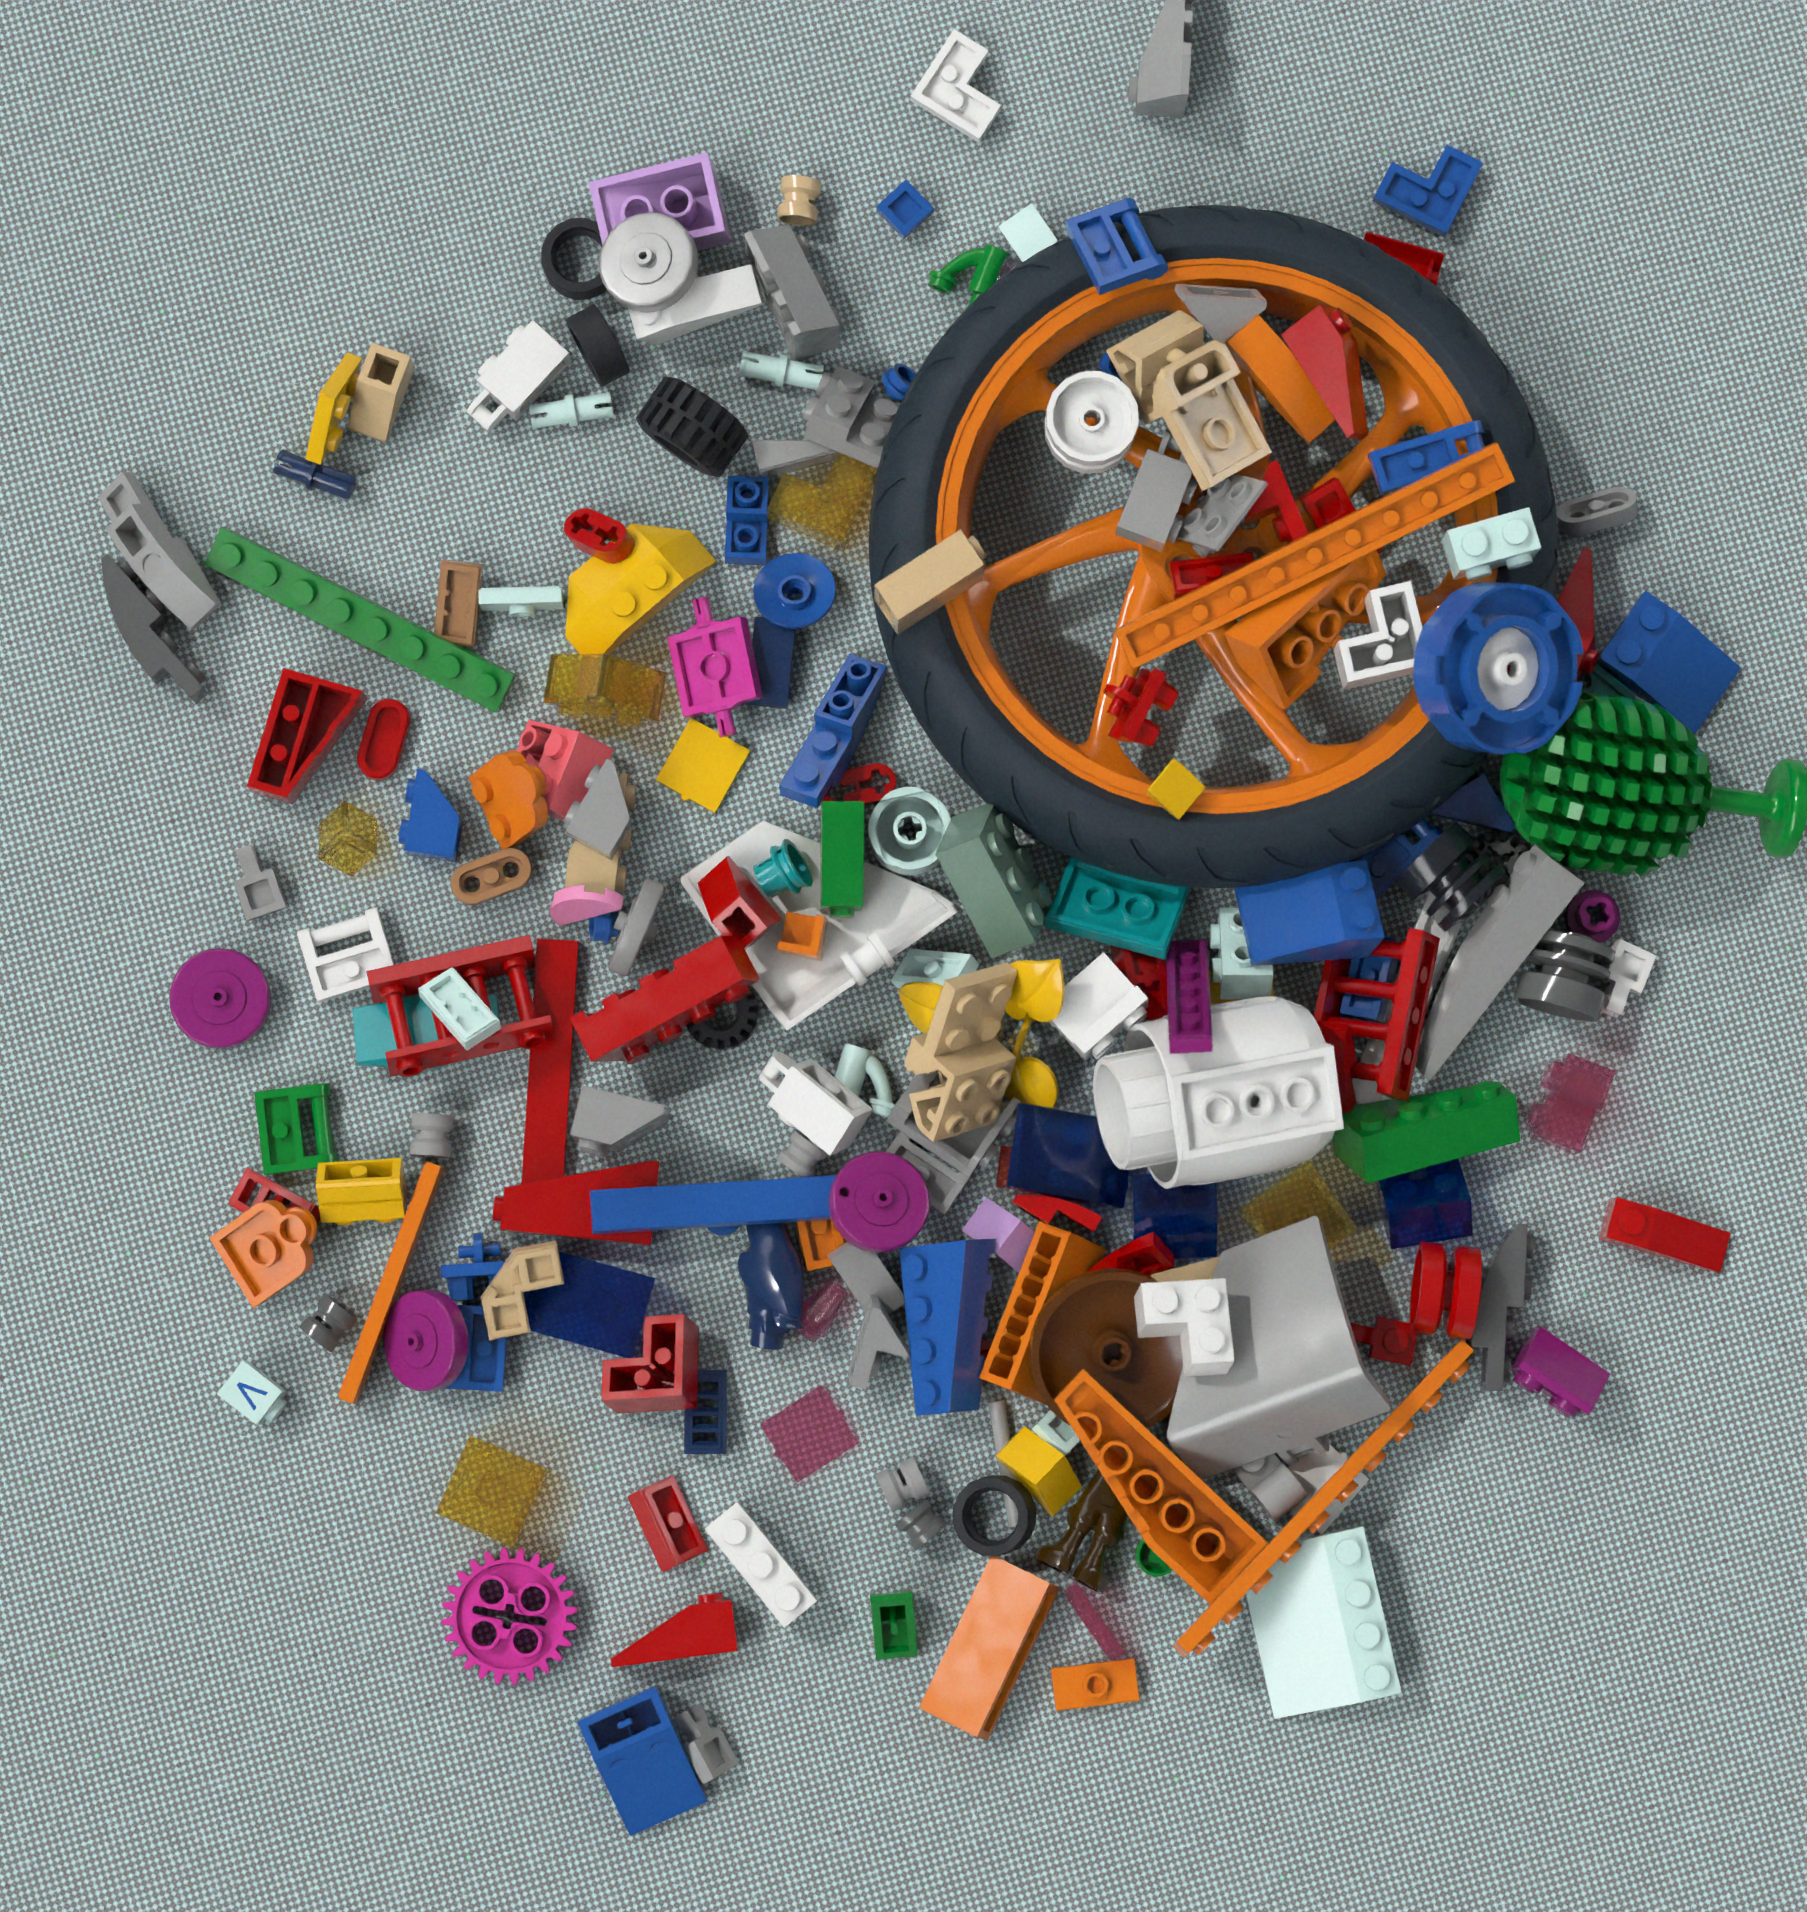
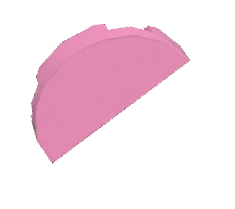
M585 885L569 886L555 892L549 912L551 919L559 926L621 910L624 896L605 888L604 894L584 892Z

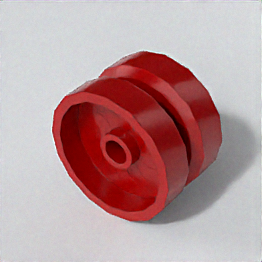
M1424 1241L1419 1243L1414 1262L1409 1303V1329L1411 1333L1432 1336L1439 1327L1443 1311V1326L1449 1338L1471 1339L1475 1328L1482 1288V1257L1480 1248L1458 1246L1451 1254L1447 1271V1253L1442 1243Z

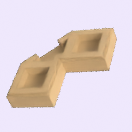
M556 1240L515 1248L484 1291L481 1301L489 1340L531 1332L523 1292L564 1284Z

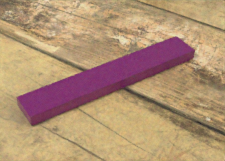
M1205 939L1172 941L1166 955L1169 1054L1213 1052L1208 941Z

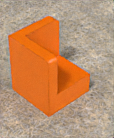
M786 912L781 941H778L776 950L780 954L821 961L828 919L818 914L815 917Z

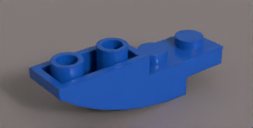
M849 653L814 713L815 725L779 785L780 796L818 808L830 786H838L871 718L887 673V666Z

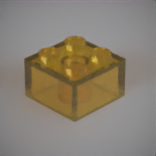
M1310 1161L1301 1165L1237 1211L1256 1238L1317 1216L1322 1222L1329 1249L1358 1229Z
M470 1435L436 1513L515 1547L520 1540L550 1468L480 1437Z

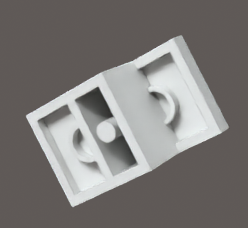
M1103 952L1065 985L1062 1010L1054 1020L1049 1021V1024L1052 1027H1056L1085 1061L1092 1055L1096 1060H1099L1115 1046L1116 1043L1113 1037L1123 1028L1128 1032L1131 1026L1141 1023L1147 1018V1011L1145 1009L1148 1007V997L1138 986L1134 987Z

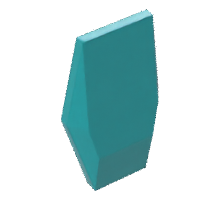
M419 994L406 996L403 999L413 1046L437 1041L438 1037L431 1009L420 998ZM488 994L491 1010L500 1020L497 994ZM379 1002L353 1008L357 1066L388 1067L385 1052L397 1050L387 1004ZM437 1066V1067L428 1068V1069H438V1068H440V1067H442V1066Z

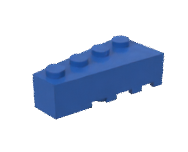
M996 1238L960 1240L899 1249L916 1416L974 1411L980 1408L982 1379L979 1376L984 1366L985 1357L980 1353L982 1335L987 1333L988 1317L984 1316L986 1291H991L993 1274L988 1273L990 1254H995Z

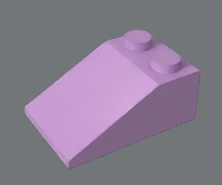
M708 152L588 182L602 246L606 237L620 222L633 215L646 212L662 213L677 220L692 236L698 251L732 243L715 164Z

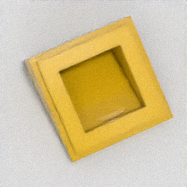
M1173 758L1148 788L1146 795L1177 820H1180L1206 787L1178 760Z

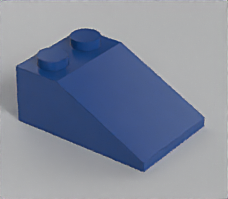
M1646 590L1637 599L1605 645L1597 661V664L1641 700L1653 705L1657 703L1669 711L1693 735L1696 734L1741 668L1680 613Z
M1367 861L1342 862L1295 878L1258 886L1235 887L1234 889L1251 966L1368 957L1385 938Z

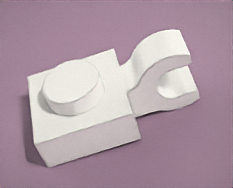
M1622 939L1614 940L1611 948L1616 951L1613 963L1604 965L1611 973L1609 979L1605 980L1610 982V984L1604 991L1605 997L1601 1012L1609 1016H1613L1614 1013L1621 1015L1629 992L1633 994L1642 993L1656 955Z

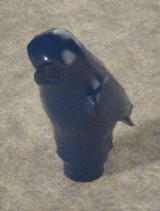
M786 1223L746 1225L749 1248L747 1252H743L739 1256L738 1271L744 1283L748 1302V1328L752 1330L750 1345L763 1349H783L785 1334L791 1329L803 1328L802 1313L805 1281L802 1262L799 1254L794 1249Z

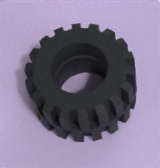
M664 376L636 417L641 429L656 443L694 469L714 477L722 476L749 437L743 424L723 406L697 388L673 377Z

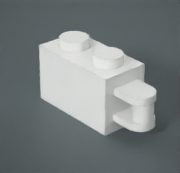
M533 320L526 328L523 325L517 327L506 341L508 347L499 357L495 355L489 357L478 371L481 376L477 379V382L482 392L468 407L467 413L488 432L507 414L517 421L529 408V403H534L572 362L569 352ZM490 399L499 405L493 413L485 407Z
M774 1052L759 1075L760 1081L774 1092L768 1105L778 1112L779 1118L785 1124L801 1131L813 1144L821 1148L829 1156L850 1147L873 1111L868 1104L812 1058L796 1063L786 1054ZM781 1072L786 1075L784 1079L780 1076Z

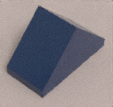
M1484 774L1460 787L1449 799L1430 814L1504 833H1511L1514 827L1513 821Z

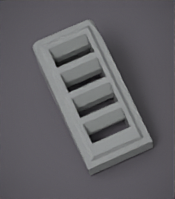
M811 440L752 441V448L760 477L770 478L836 461L840 458L839 452Z

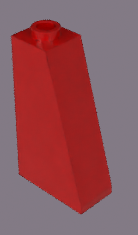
M645 1161L504 1187L503 1197H494L492 1221H500L499 1231L649 1246L651 1245L652 1231L592 1235L590 1190L657 1186L659 1161Z

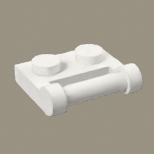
M377 907L365 910V915L311 931L310 928L297 931L318 1002L368 988L369 983L366 971L394 965ZM369 930L371 932L373 941L318 957L317 946Z

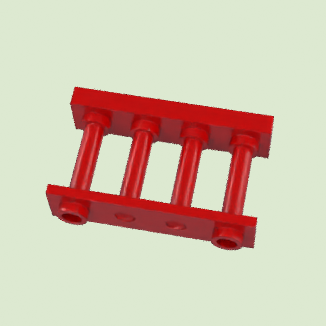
M1408 928L1407 938L1402 943L1382 940L1370 954L1372 956L1400 959L1399 978L1395 983L1348 977L1352 958L1325 960L1314 1013L1315 1020L1350 1025L1352 1036L1384 1041L1385 1050L1382 1062L1379 1065L1355 1062L1350 1068L1351 1078L1375 1081L1377 1093L1403 1101L1409 1100L1440 941L1439 937L1419 929ZM1344 993L1392 1000L1394 1004L1390 1021L1387 1024L1340 1018Z
M530 935L366 971L373 1004L379 1002L387 1004L397 1050L385 1052L390 1077L398 1075L401 1077H411L421 1073L424 1069L521 1047L524 1049H535L543 1046L548 1041L554 1040L550 1015L536 1018L525 973L528 969L535 968L534 950ZM453 967L491 1010L484 981L487 978L505 974L510 978L520 1022L501 1026L500 1030L466 1051L431 1010L438 1040L413 1046L403 999L406 996L419 994L418 988Z

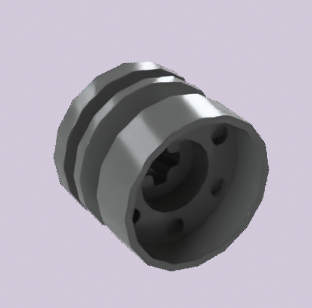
M1548 930L1535 946L1542 950L1533 949L1526 958L1532 964L1541 967L1540 972L1526 971L1520 973L1513 1000L1528 1008L1551 1015L1579 1021L1597 1022L1605 993L1588 983L1589 980L1609 979L1611 971L1595 963L1612 964L1616 951L1582 934L1564 930Z

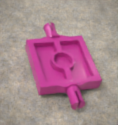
M709 597L693 599L692 603L697 624L693 625L686 632L667 637L683 717L692 718L706 713L715 714L719 737L736 735L732 710L743 703L763 698L747 617L739 616L722 622L714 621Z

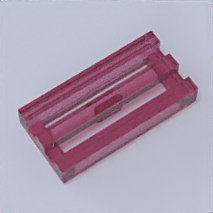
M1074 1582L1063 1590L1064 1596L1107 1658L1114 1661L1125 1653L1079 1585Z

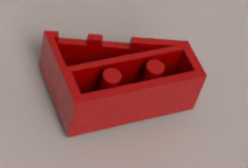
M283 668L247 783L249 790L254 794L293 805L368 700L365 693L359 689Z

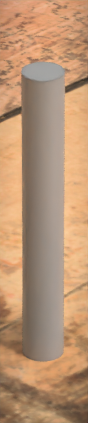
M1004 1400L988 1403L996 1454L1011 1439ZM998 1461L1000 1475L1015 1479ZM1003 1493L1008 1526L1015 1527L1018 1522V1510L1015 1502Z

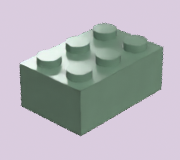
M985 804L953 816L935 855L990 957L995 958L1036 943L1051 906V895L1047 886L1043 882L1038 881L1033 871V862L1026 848L1020 847L1014 836L1012 821L1005 812L1000 813L991 804Z

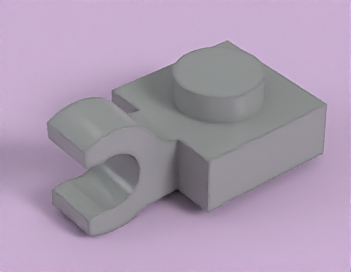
M248 845L236 849L244 878L233 881L246 921L288 908L274 868L261 870L254 846Z

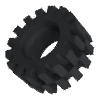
M748 987L750 993L747 996L734 1002L737 1007V1015L732 1024L724 1028H717L710 1025L707 1020L698 1024L691 1022L686 1027L692 1037L697 1042L703 1044L704 1047L718 1050L735 1048L740 1046L739 1044L744 1040L746 1041L753 1029L755 1030L758 1017L757 1001L750 987Z

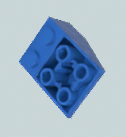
M658 1684L582 1717L577 1721L592 1758L630 1836L708 1802L692 1763L683 1748V1742Z

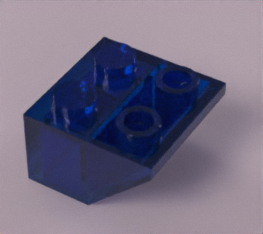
M1458 1159L1375 1181L1382 1222L1390 1249L1419 1245L1421 1241L1439 1242L1473 1236L1471 1197Z
M1137 1174L1129 1177L1132 1241L1154 1232L1172 1251L1174 1259L1217 1257L1218 1208L1216 1183L1163 1188L1155 1181L1151 1174Z

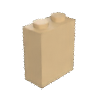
M960 529L874 584V600L898 635L982 581L985 566L983 559L986 558V554L973 535L967 539Z

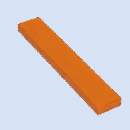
M427 1161L423 1166L339 1391V1399L352 1404H358L384 1334L388 1314L397 1300L445 1168Z

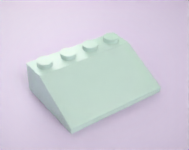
M1355 1526L1297 1539L1302 1545L1301 1548L1285 1564L1278 1559L1268 1569L1273 1575L1270 1581L1257 1594L1251 1589L1246 1593L1274 1719L1401 1694V1687L1364 1527Z

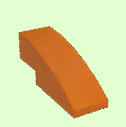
M1259 314L1227 342L1226 346L1233 359L1253 379L1252 385L1308 444L1313 442L1336 421L1293 353Z

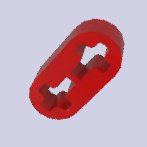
M579 509L573 512L564 523V532L577 549L607 563H618L626 559L634 548L633 537L622 523L592 509ZM591 527L593 528V530H592L591 532L585 530V529H588V530H589ZM607 539L610 540V541H612V542H609V543H607V544L605 543V541H606Z
M873 763L846 770L839 785L841 788L855 786L856 789L854 792L846 793L844 801H864V806L878 803L887 793L895 790L896 777L893 770L887 765ZM874 772H879L881 778L888 777L890 783L884 785V792L877 794L873 787L860 790L859 784L870 782ZM825 795V797H824V799H823L822 801H836V800H835L833 797L827 798L826 795Z

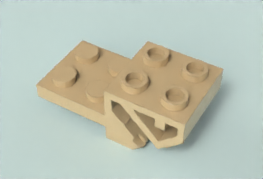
M1178 310L1110 347L1106 352L1121 380L1131 390L1144 423L1148 424L1163 416L1200 488L1204 491L1272 453L1233 379V377L1241 372L1228 347L1217 340L1203 345L1204 325L1185 312Z
M1008 962L945 980L928 1033L912 1037L904 1061L907 1071H912L915 1075L923 1073L928 1075L938 1071L941 1082L939 1085L909 1094L917 1128L932 1142L988 1126L994 1123L999 1115V1108L1006 1087L1010 1083L1011 1073L1017 1058L996 1039L1018 973Z

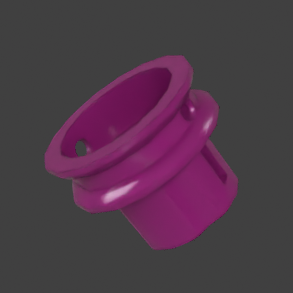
M1598 890L1585 891L1574 897L1567 906L1565 913V923L1568 931L1588 936L1598 943L1611 938L1617 931L1621 920L1620 909L1615 900L1607 893ZM1598 905L1603 908L1601 916L1606 919L1605 922L1599 921L1592 925L1589 923L1590 915L1585 911L1586 908L1592 910Z

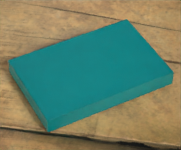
M1070 857L1047 914L1046 928L1165 960L1189 898L1190 887L1147 882L1115 874Z

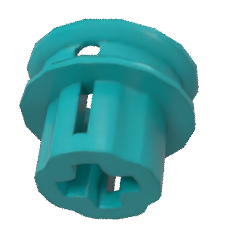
M784 839L780 847L772 846L770 848L771 857L753 867L760 887L771 898L788 889L797 894L802 886L810 887L813 883L811 872L803 855L789 839Z

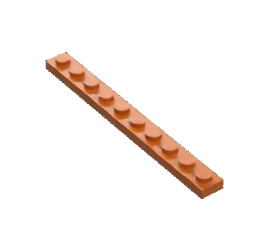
M1494 442L1114 629V633L1131 668L1135 669L1513 483L1515 479L1498 443Z
M1461 1339L1172 1645L1183 1658L1192 1650L1199 1656L1216 1638L1210 1631L1218 1622L1222 1620L1228 1625L1245 1606L1239 1600L1250 1589L1257 1594L1273 1577L1268 1569L1278 1559L1285 1564L1301 1548L1302 1545L1297 1541V1538L1307 1528L1314 1533L1330 1517V1514L1325 1510L1335 1498L1343 1503L1359 1486L1353 1479L1360 1471L1365 1468L1371 1473L1387 1456L1381 1449L1391 1438L1399 1443L1415 1426L1410 1418L1420 1408L1427 1413L1441 1399L1443 1394L1438 1391V1388L1448 1378L1455 1383L1471 1367L1466 1359L1474 1350L1464 1340Z

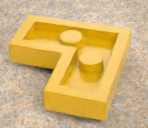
M347 352L320 391L305 457L306 460L321 465L329 451L334 453L337 451L343 436V429L338 428L339 420L344 418L350 404V399L354 398L362 357Z

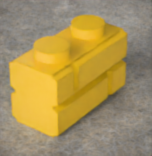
M402 1158L318 1163L316 1193L321 1223L334 1222L337 1225L345 1226L355 1221L376 1220L380 1223H389L397 1218H404L407 1206V1187Z

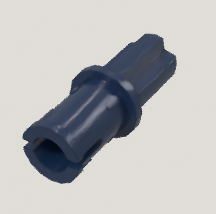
M282 449L276 458L279 461L292 465V467L275 463L274 474L306 484L307 490L312 491L316 488L343 499H349L355 491L356 478L354 476L325 466L323 462L319 465L285 449Z

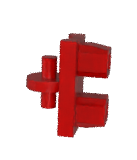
M1141 668L1136 679L1125 675L1119 687L1112 684L1106 685L1103 693L1112 699L1107 713L1116 717L1108 734L1109 737L1118 742H1134L1143 746H1152L1155 743L1161 726L1145 717L1151 705L1161 711H1169L1179 694L1175 688L1164 681L1167 674L1157 668H1154L1153 671Z

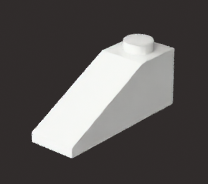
M750 264L695 278L694 283L685 296L666 309L656 312H638L629 308L628 310L637 340L658 345L764 305L765 302L755 267Z

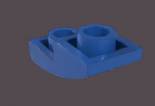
M728 476L725 564L766 565L769 477Z

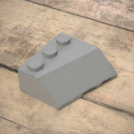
M790 225L752 230L744 233L746 257L749 263L755 267L762 292L793 360L801 362L840 345V331L844 330V326L836 308L830 307L824 295L827 293V289L819 271L813 272L806 259L811 255L802 234L795 236Z

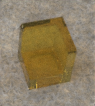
M343 801L319 824L318 859L352 877L377 854L376 818L346 801Z

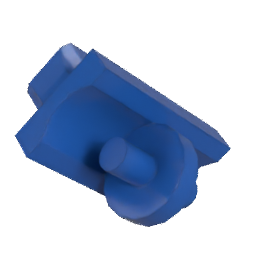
M483 1232L474 1233L473 1245L458 1246L459 1259L474 1258L475 1263L441 1265V1278L447 1279L448 1291L453 1301L475 1300L473 1278L489 1277L490 1284L505 1263V1261L485 1262V1257L501 1256L500 1243L485 1244Z

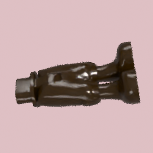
M1099 1469L1085 1487L1076 1504L1068 1508L1067 1524L1070 1527L1065 1535L1054 1545L1039 1547L1034 1558L1042 1564L1068 1575L1082 1541L1093 1530V1540L1089 1549L1075 1568L1071 1578L1085 1587L1103 1594L1108 1586V1578L1103 1571L1104 1560L1109 1547H1115L1124 1539L1125 1531L1123 1530L1129 1516Z

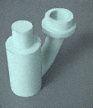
M844 1044L835 1078L859 1097L865 1075H869L877 1094V1099L870 1098L869 1101L873 1109L871 1113L888 1118L895 1104H893L889 1080L883 1065L872 1055V1051Z

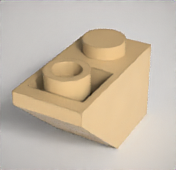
M371 343L357 380L347 426L349 430L387 443L415 369L410 356Z

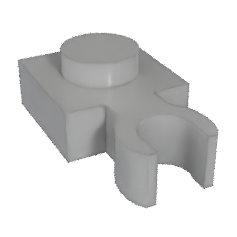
M697 1704L675 1716L679 1729L690 1740V1743L683 1746L703 1784L739 1764L720 1726L711 1730L708 1724L707 1713L701 1704Z

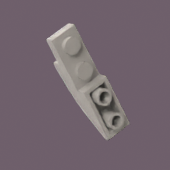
M122 472L98 496L99 501L112 521L106 530L129 565L155 596L190 629H196L221 605V602L183 538L171 537L134 472Z

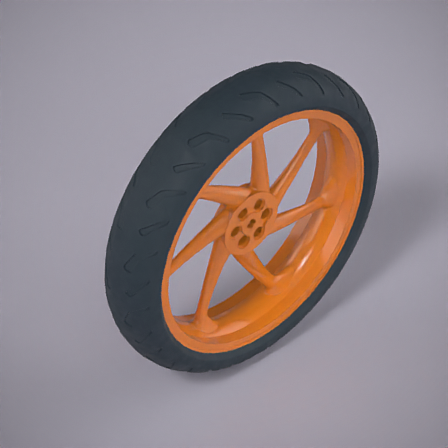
M1198 205L1170 207L1141 212L1138 215L1157 254L1163 255L1168 264V271L1163 276L1154 280L1145 278L1099 295L1068 236L1037 252L1007 272L982 293L954 321L930 351L911 381L894 416L883 446L874 482L869 522L868 551L871 590L877 623L888 660L912 712L938 752L960 778L987 804L994 805L1000 813L1005 812L1014 825L1046 845L1081 862L1115 874L1152 883L1181 887H1250L1295 878L1342 862H1349L1394 840L1424 820L1449 799L1479 768L1489 753L1466 750L1448 742L1423 713L1417 699L1415 685L1412 686L1408 694L1394 710L1361 740L1331 745L1310 743L1298 731L1285 710L1280 708L1238 665L1225 636V633L1237 623L1236 618L1194 640L1227 686L1289 763L1290 771L1286 777L1245 786L1206 787L1180 820H1177L1146 795L1148 788L1155 780L1150 779L1125 755L1118 741L1108 736L1116 717L1107 713L1112 699L1106 696L1103 691L1107 684L1119 687L1125 675L1136 679L1141 667L1131 668L1115 633L1088 740L1082 744H1075L1045 720L1018 690L1002 666L990 642V627L993 605L997 595L1011 585L1071 564L1133 550L1137 551L1139 556L1125 593L1116 628L1174 600L1169 562L1204 558L1192 549L1194 544L1176 539L1175 543L1166 541L1163 552L1116 535V529L1125 508L1123 506L984 567L982 581L898 635L874 600V584L960 529L967 539L970 537L972 510L978 481L988 453L998 433L1012 422L1038 410L1046 411L1051 395L1058 387V385L1049 381L1047 377L1048 369L1062 357L1094 336L1122 323L1150 314L1166 311L1175 313L1181 310L1197 320L1175 293L1176 284L1257 289L1267 300L1266 309L1261 313L1276 315L1293 322H1298L1320 304L1342 309L1351 320L1353 328L1350 332L1357 341L1358 354L1374 370L1383 394L1385 412L1378 423L1369 431L1368 436L1362 439L1339 463L1298 498L1331 478L1336 477L1340 480L1349 499H1351L1373 473L1368 458L1369 452L1395 445L1406 431L1414 425L1424 427L1428 435L1471 421L1481 420L1484 434L1481 437L1484 446L1486 447L1494 442L1498 443L1515 482L1454 511L1456 528L1529 507L1541 549L1532 558L1533 562L1526 566L1510 570L1507 565L1491 569V575L1473 581H1468L1467 577L1453 580L1451 570H1449L1441 584L1430 595L1415 596L1421 624L1427 622L1452 592L1477 582L1531 585L1546 591L1555 598L1558 567L1556 505L1548 462L1537 427L1523 395L1506 365L1489 345L1487 338L1469 317L1437 286L1409 265L1383 252L1378 246L1344 230L1313 219L1280 211L1249 209L1244 206ZM1118 222L1113 223L1132 261L1141 260L1124 225ZM1235 361L1241 373L1233 377L1266 439L1257 390L1252 385L1253 379ZM1092 417L1086 418V424L1096 426V419ZM1138 425L1130 452L1124 459L1140 469L1147 449L1158 452L1163 438ZM1465 440L1455 442L1459 456L1469 453ZM1166 448L1164 455L1179 460L1182 454ZM1269 454L1238 471L1236 474L1262 481L1271 462ZM1192 473L1191 479L1196 480L1194 474ZM1197 484L1190 504L1181 502L1176 517L1184 520L1189 512L1198 507L1197 500L1207 495V489L1202 491L1199 484ZM1296 498L1294 501L1309 534L1315 531L1316 528L1301 502ZM1275 513L1258 519L1257 526L1252 530H1244L1237 526L1221 547L1224 550L1215 551V554L1209 553L1206 557L1253 552L1262 557L1287 545V541L1280 543L1272 525V519L1276 518ZM1366 605L1359 615H1351L1347 623L1370 624Z

